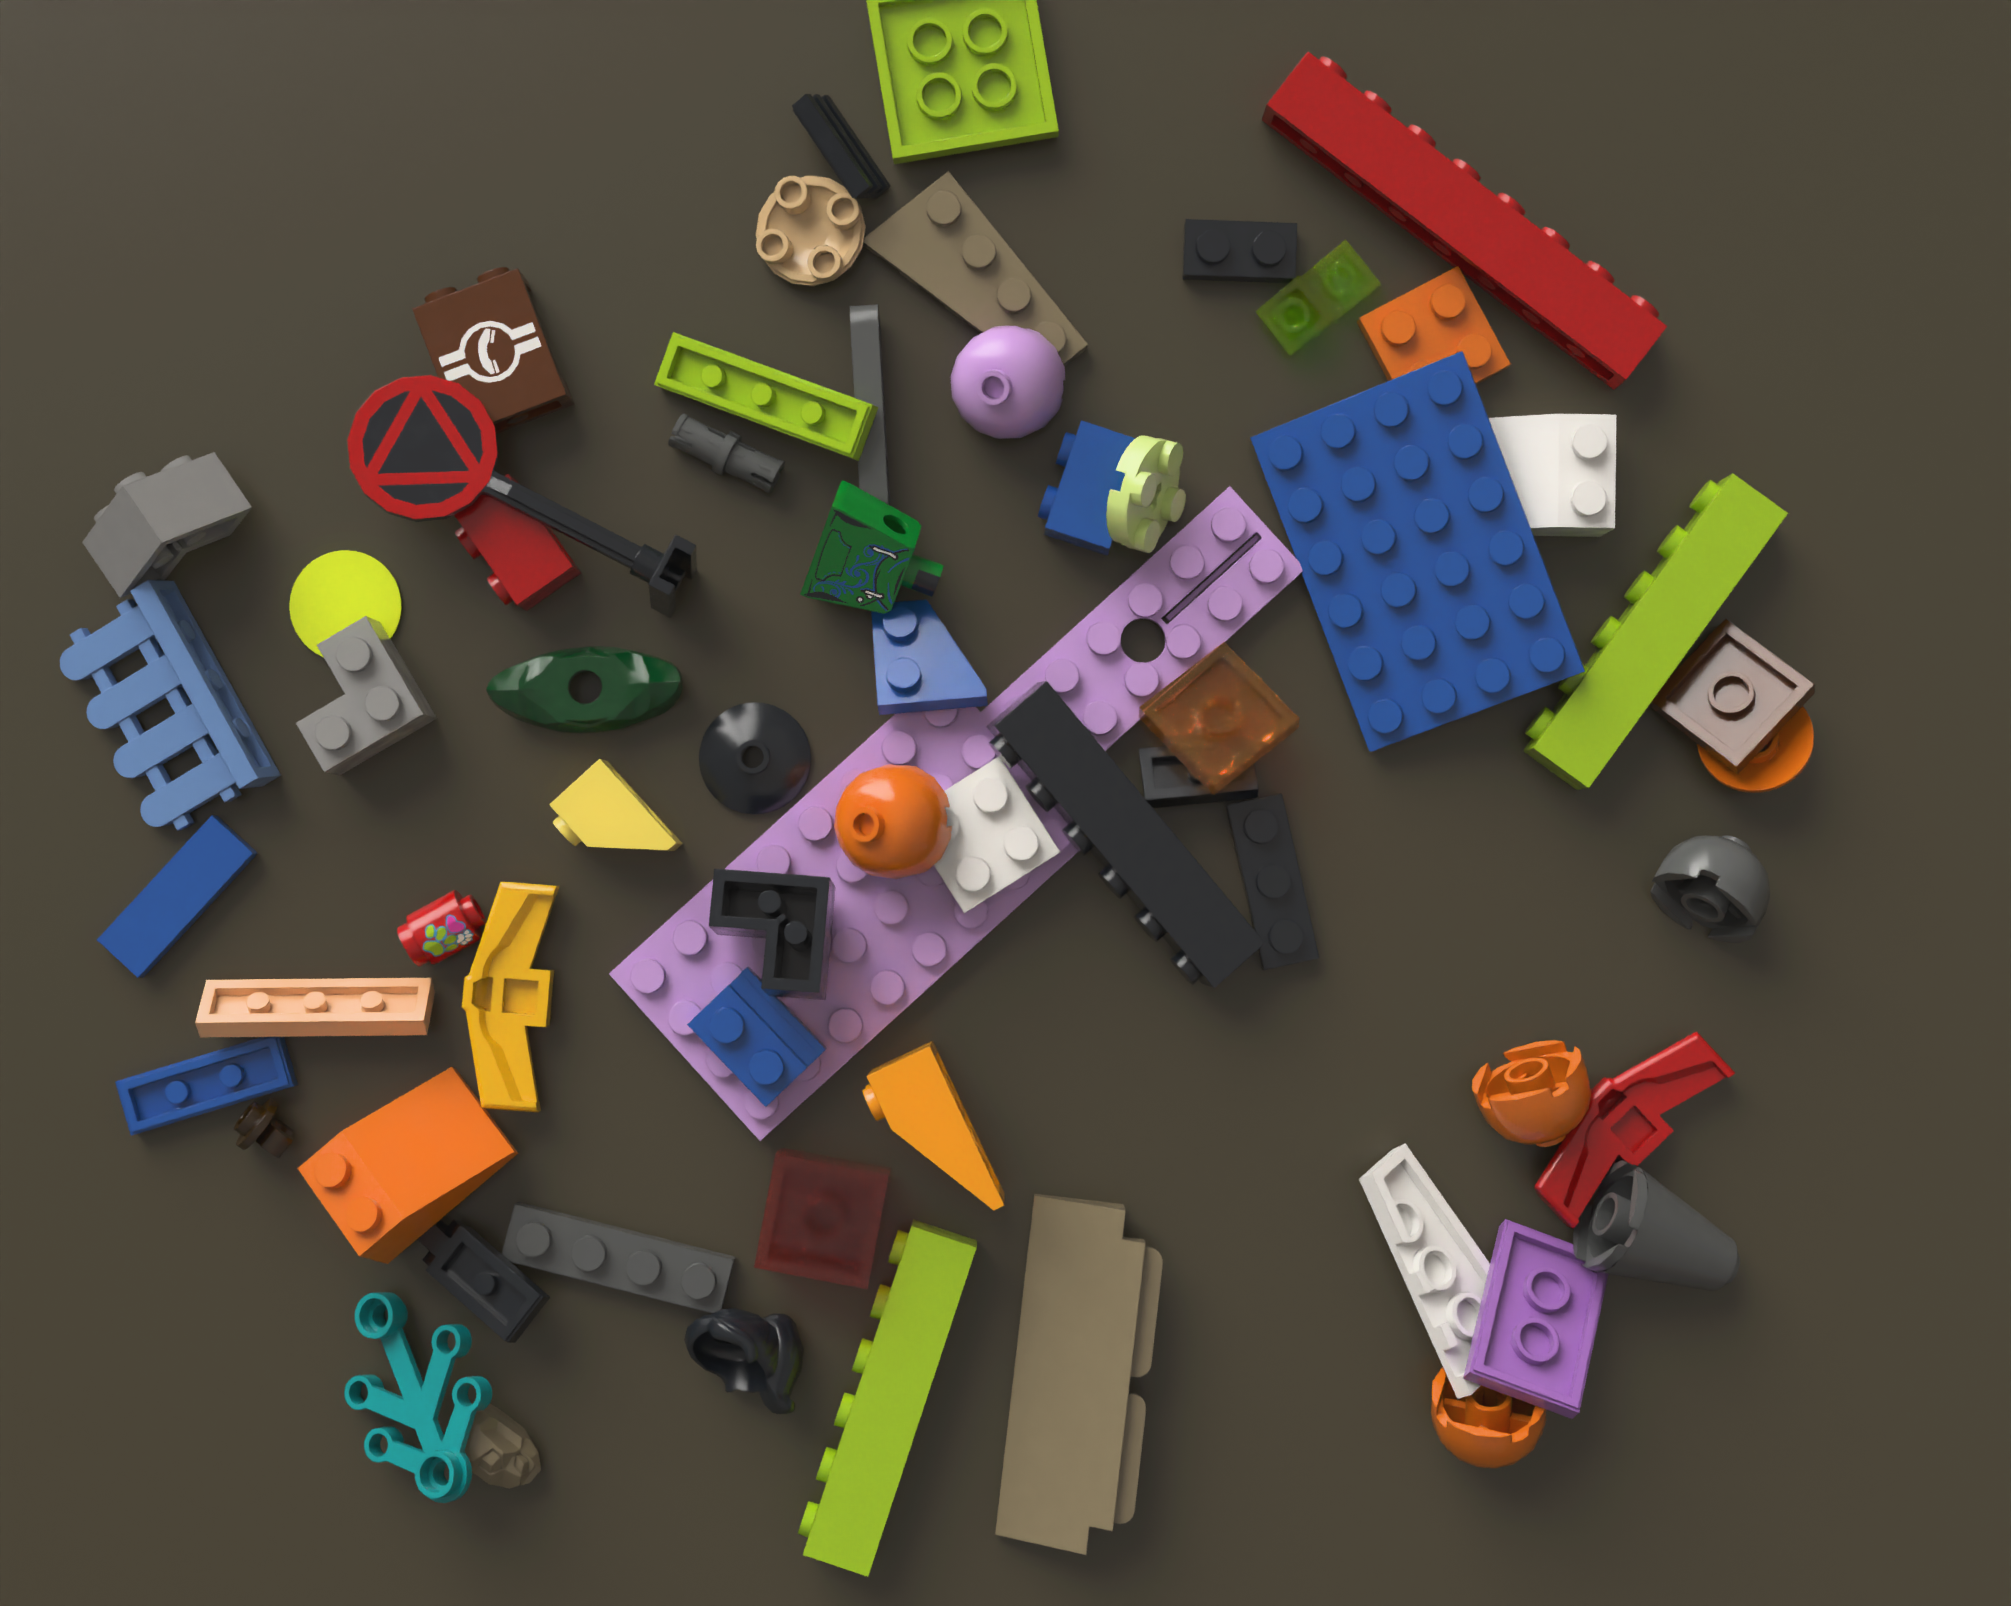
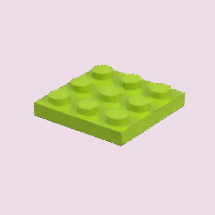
M866 0L894 164L1059 136L1037 0Z

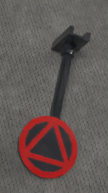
M432 375L402 377L375 390L355 414L347 439L350 469L365 496L386 513L415 522L442 520L472 506L480 495L486 494L630 568L631 575L649 583L651 608L669 618L672 617L676 610L675 591L679 588L684 576L692 579L697 571L696 545L675 534L664 553L647 544L641 547L497 473L495 467L499 456L495 425L482 402L459 383Z

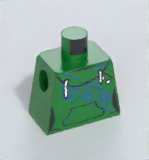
M842 480L800 595L885 614L891 612L900 586L932 597L944 565L913 554L922 527L917 520L851 483Z

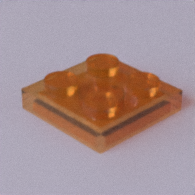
M1225 642L1139 707V718L1213 795L1299 728L1300 718Z

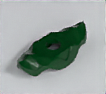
M586 646L541 654L509 667L491 679L486 691L495 706L522 722L559 732L595 733L619 730L665 713L679 699L683 680L679 669L665 659L618 647ZM581 672H593L598 675L602 683V691L599 697L587 704L575 701L570 693L571 681Z

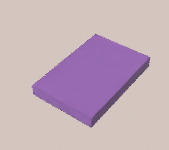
M1505 1219L1498 1228L1463 1379L1573 1419L1579 1413L1608 1274L1593 1272L1582 1266L1585 1262L1575 1257L1572 1243Z

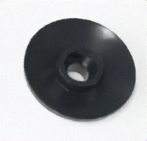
M744 703L726 710L710 724L701 742L699 766L707 788L719 802L741 813L765 814L784 807L800 793L810 773L811 749L803 728L789 713L766 703ZM750 747H759L764 755L762 764L756 768L747 767L743 761V754Z

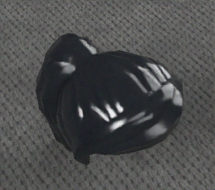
M730 1308L721 1309L711 1315H703L687 1327L684 1341L690 1357L704 1370L720 1377L725 1383V1391L727 1393L735 1390L751 1393L760 1392L764 1405L772 1413L788 1414L794 1412L796 1406L794 1401L790 1399V1396L802 1371L804 1347L797 1325L790 1316L786 1314H771L762 1318L752 1312Z

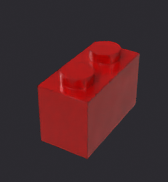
M510 474L505 476L519 484ZM486 494L480 495L472 506L454 515L462 526L455 531L457 538L474 560L481 555L484 557L494 572L487 577V581L506 606L514 601L517 606L528 611L581 574V571L550 527Z

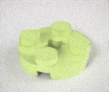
M1141 435L1134 439L1126 448L1116 468V471L1126 473L1122 481L1121 490L1110 489L1107 501V528L1113 541L1122 543L1121 545H1125L1127 548L1151 553L1168 521L1176 522L1179 520L1186 501L1185 491L1178 488L1180 466L1183 459V447L1180 443Z

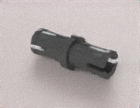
M685 413L679 417L671 434L675 435V437L671 436L668 442V446L712 465V472L721 476L729 473L764 490L768 494H771L781 476L779 471H782L785 466V461L778 460L741 442L742 437L732 431L726 435L690 418Z

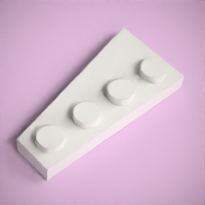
M1405 1143L1388 1152L1361 1176L1359 1181L1457 1399L1472 1395L1481 1386L1463 1379L1490 1263Z

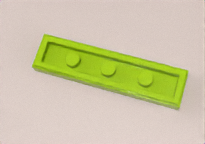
M675 332L672 333L654 385L857 461L860 459L878 407Z

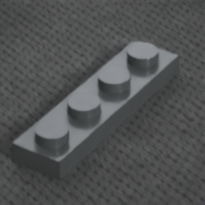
M522 1202L514 1204L502 1255L513 1263L710 1313L723 1309L736 1258L727 1254Z

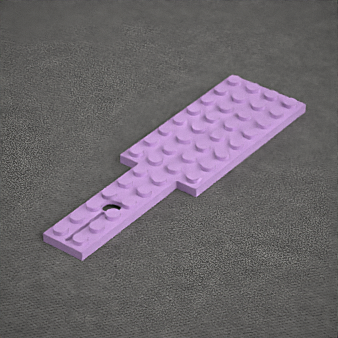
M1229 486L984 710L980 712L976 707L894 714L725 868L728 870L830 877L836 887L826 1000L779 997L827 1049L767 1107L759 1101L687 1025L723 989L736 979L746 967H750L762 980L766 939L717 935L709 927L713 880L613 969L609 975L757 1139L761 1141L1078 852L1062 832V829L1068 823L1054 807L1049 812H1046L1034 800L1025 787L1031 782V779L1018 764L1012 768L1005 764L1060 853L964 913L934 865L927 872L901 879H892L868 875L850 862L839 846L834 828L836 807L845 787L863 772L892 764L917 766L933 776L944 791L998 757L989 745V742L995 736L986 726L1037 682L1047 681L1106 751L1303 571L1300 562ZM1253 535H1255L1250 541H1248L1239 551H1237L1228 561H1226L1217 571H1215L1206 581H1204L1195 591H1193L1184 601H1182L1173 611H1171L1165 617L1166 620L1169 622L1168 624H1166L1162 620V618L1170 610H1172L1181 600H1183L1192 590H1194L1203 580H1205L1214 570H1216L1247 540H1249ZM1147 619L1155 622L1162 629L1165 637V646L1161 655L1155 660L1147 663L1136 662L1124 653L1121 646V635L1124 628L1132 621Z

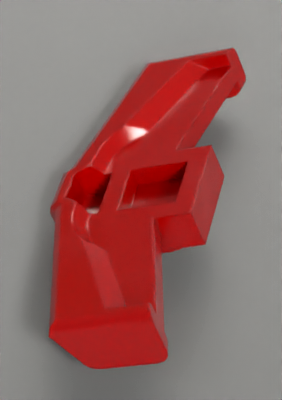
M1696 1031L1614 1078L1604 1077L1591 1089L1589 1109L1585 1116L1566 1135L1535 1184L1536 1194L1567 1227L1575 1228L1579 1223L1580 1215L1616 1158L1638 1166L1674 1131L1660 1115L1724 1078L1733 1076L1735 1074L1734 1070Z

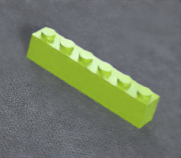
M1733 473L1720 480L1717 484L1709 480L1702 487L1689 506L1696 511L1695 515L1684 529L1676 525L1657 550V553L1663 559L1652 574L1644 570L1625 593L1624 598L1631 603L1618 620L1610 616L1593 637L1591 643L1597 649L1585 665L1583 664L1585 672L1562 680L1558 686V689L1564 692L1562 698L1552 711L1545 706L1536 715L1525 732L1532 739L1523 751L1576 790L1588 789L1788 514Z
M914 1219L909 1233L898 1230L888 1259V1263L898 1266L891 1287L883 1284L879 1286L869 1317L878 1319L880 1322L873 1341L864 1338L861 1340L852 1371L862 1374L855 1395L844 1392L834 1422V1426L843 1428L844 1431L837 1450L826 1446L815 1479L826 1483L819 1504L808 1501L798 1531V1535L808 1538L803 1552L804 1556L867 1577L869 1576L977 1248V1240Z

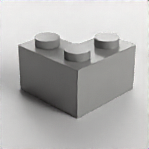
M215 452L194 460L186 455L167 464L161 472L146 476L144 472H138L117 484L114 488L115 497L108 506L101 509L94 516L96 524L82 543L121 598L131 594L130 591L147 580H165L187 552L230 536L251 510L252 506Z
M365 616L317 644L318 649L345 694L296 722V725L324 772L342 775L437 719L394 643L388 637L379 621Z

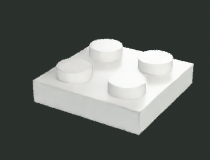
M999 757L944 791L947 794L950 805L945 810L947 813V826H952L951 839L942 858L934 864V867L964 913L1060 853L1058 847Z

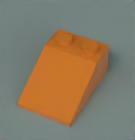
M450 1067L342 1130L297 1169L358 1256L389 1264L514 1158L518 1152L485 1108H481L479 1099L457 1069Z

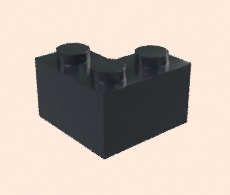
M714 869L709 927L717 935L766 939L761 989L768 996L826 1000L836 889L831 878Z

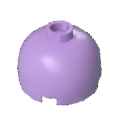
M1018 326L993 327L973 337L957 356L950 376L952 399L961 417L976 431L997 439L1022 438L1045 427L1059 411L1063 400L1061 397L1064 391L1065 367L1056 348L1039 332Z

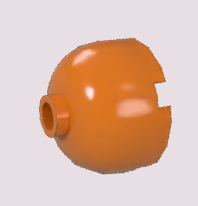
M890 764L863 772L845 787L836 807L834 828L839 846L850 862L868 875L901 879L927 872L942 858L951 839L952 826H947V813L945 810L950 805L947 794L936 779L917 766Z
M1540 1041L1515 1047L1503 1053L1504 1057L1511 1061L1510 1063L1500 1066L1491 1071L1489 1063H1486L1479 1069L1472 1079V1091L1478 1107L1486 1122L1506 1140L1527 1145L1535 1144L1539 1147L1556 1145L1563 1141L1566 1135L1580 1123L1589 1109L1591 1089L1580 1049L1576 1046L1573 1052H1568L1563 1041Z
M1443 1367L1432 1382L1431 1416L1433 1427L1445 1448L1460 1461L1476 1467L1500 1468L1515 1464L1535 1448L1545 1427L1546 1409L1482 1385L1472 1395L1457 1399Z

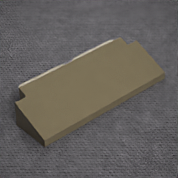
M1034 1194L995 1535L1086 1555L1090 1527L1113 1531L1114 1523H1126L1132 1519L1135 1513L1146 1404L1140 1395L1129 1392L1130 1377H1142L1151 1368L1163 1259L1159 1251L1152 1247H1145L1146 1242L1144 1239L1123 1237L1126 1213L1124 1204Z

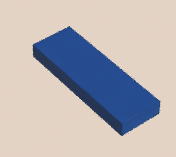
M211 815L101 934L97 941L137 978L145 977L258 853L220 817Z
M260 1037L115 1081L131 1136L298 1085L284 1037Z

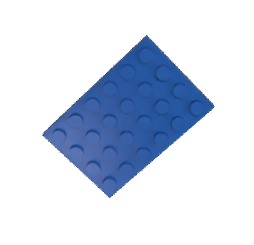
M1463 351L1250 437L1291 547L1302 567V576L1369 752L1585 672Z

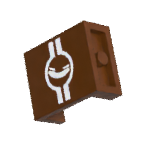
M499 267L486 271L477 277V284L459 291L455 287L436 290L424 298L425 304L412 308L437 376L459 383L478 398L495 425L496 434L575 404L567 383L559 375L528 293L532 291L529 282L518 268L510 271L508 267Z

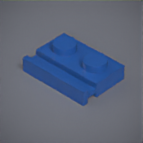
M746 967L736 979L723 989L687 1025L759 1101L767 1107L827 1048L779 997L768 996L761 989L762 980L750 967Z

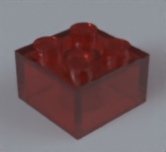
M781 1147L775 1154L754 1268L868 1289L892 1168Z

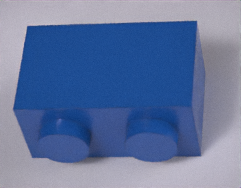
M1082 420L1076 435L1068 432L1065 433L1055 463L1065 467L1059 487L1047 486L1038 513L1039 518L1047 520L1044 535L1108 556L1113 541L1108 532L1106 518L1110 489L1121 490L1122 481L1126 473L1116 471V468L1124 451L1136 438Z

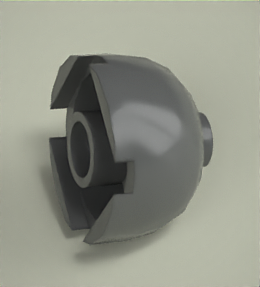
M1709 835L1695 836L1673 847L1657 870L1652 880L1655 883L1650 891L1652 899L1659 908L1679 925L1690 930L1693 926V919L1702 926L1712 929L1707 938L1730 943H1740L1752 938L1766 913L1770 901V884L1765 868L1744 841L1728 835L1722 837Z

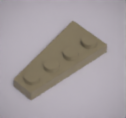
M949 171L864 237L863 246L875 256H880L897 269L904 278L916 287H921L942 303L945 309L961 321L967 322L980 333L997 326H1018L1037 331L1056 348L1064 367L1088 349V343Z

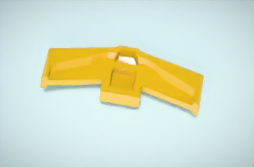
M500 882L470 972L464 977L462 1008L467 1016L481 1108L537 1113L541 1111L527 1026H550L554 970L534 969L532 965L560 886Z

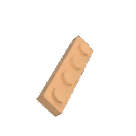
M432 978L206 980L195 1024L200 1038L427 1035L435 990Z

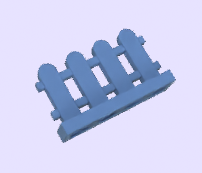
M147 580L130 591L134 599H127L116 606L121 615L120 617L90 634L88 628H80L70 634L74 645L62 653L60 669L71 680H88L93 677L101 694L94 697L87 706L86 713L89 722L98 729H113L120 726L128 740V743L121 746L115 752L113 763L116 771L126 778L147 775L155 789V792L148 795L141 803L140 812L143 820L153 827L174 824L178 831L184 830L195 823L190 815L191 812L219 795L224 802H231L241 796L239 789L265 786L280 777L281 774L175 582ZM140 649L148 665L117 683L109 667ZM167 698L175 714L144 732L136 715ZM194 747L202 763L171 781L163 764L189 748Z

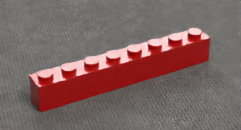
M1307 52L1266 104L1262 121L1454 268L1459 266L1464 276L1613 390L1627 380L1667 328V325L1657 319L1659 317L1657 309L1645 299L1636 295L1630 298L1614 286L1615 280L1613 276L1601 265L1592 261L1584 263L1569 251V243L1558 232L1548 227L1540 229L1525 218L1524 208L1515 199L1504 193L1495 195L1479 182L1481 177L1478 172L1469 164L1460 159L1451 161L1436 150V142L1426 131L1416 125L1406 127L1390 114L1392 112L1391 107L1380 96L1371 91L1362 93L1346 81L1347 74L1333 60L1327 57L1317 59L1310 52Z

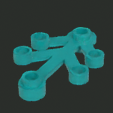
M369 1293L357 1304L355 1323L363 1336L381 1339L402 1396L384 1389V1385L379 1377L368 1374L357 1375L349 1379L344 1389L345 1400L352 1409H369L415 1429L422 1449L404 1443L402 1433L397 1428L389 1426L374 1428L369 1431L364 1440V1451L373 1462H389L414 1473L417 1487L421 1493L438 1503L456 1501L466 1493L472 1479V1466L465 1453V1448L476 1412L487 1408L493 1395L492 1387L484 1377L472 1376L459 1379L452 1390V1400L455 1406L445 1435L443 1434L438 1421L439 1412L455 1360L464 1357L471 1348V1333L462 1324H445L435 1330L431 1341L433 1353L423 1382L403 1330L408 1318L405 1303L394 1293ZM386 1308L388 1310L387 1323L384 1319V1312ZM451 1332L456 1340L452 1351L448 1346V1337ZM363 1384L368 1389V1396L365 1401L361 1397V1387ZM471 1385L476 1389L474 1403H471L468 1397V1390ZM383 1436H385L388 1442L386 1453H383L380 1446ZM446 1464H447L448 1469H449V1480H448V1481H447V1479L445 1478V1475H444V1469H445Z

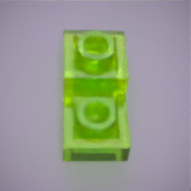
M1345 239L1302 276L1298 275L1255 312L1288 354L1292 355L1381 286L1382 283L1350 242Z

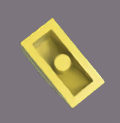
M597 760L549 804L559 815L553 821V824L575 847L582 841L587 847L675 851L683 844L606 760Z

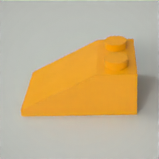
M930 1041L873 1068L866 1076L870 1084L866 1085L862 1092L875 1120L879 1121L886 1118L892 1131L992 1210L1003 1207L1005 1193L934 1042Z

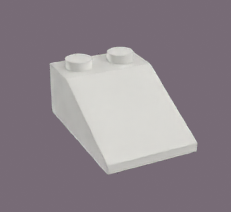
M1543 414L1489 418L1534 536L1601 537L1615 529L1617 415Z

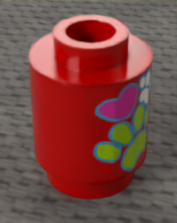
M453 890L407 915V922L397 927V933L405 951L418 967L427 962L436 965L480 941L482 937L480 927L485 925L487 920L480 905L471 894L463 898L457 890Z

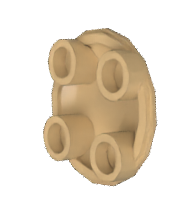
M797 176L784 177L777 183L775 191L770 194L759 213L756 230L757 252L774 274L792 284L816 286L834 281L852 267L863 248L866 225L861 206L855 198L851 197L843 185L830 178L804 176L801 178Z

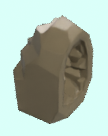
M489 1404L484 1410L476 1412L465 1448V1453L471 1462L472 1473L490 1485L509 1489L530 1483L540 1472L541 1466L537 1447L525 1428L492 1404Z

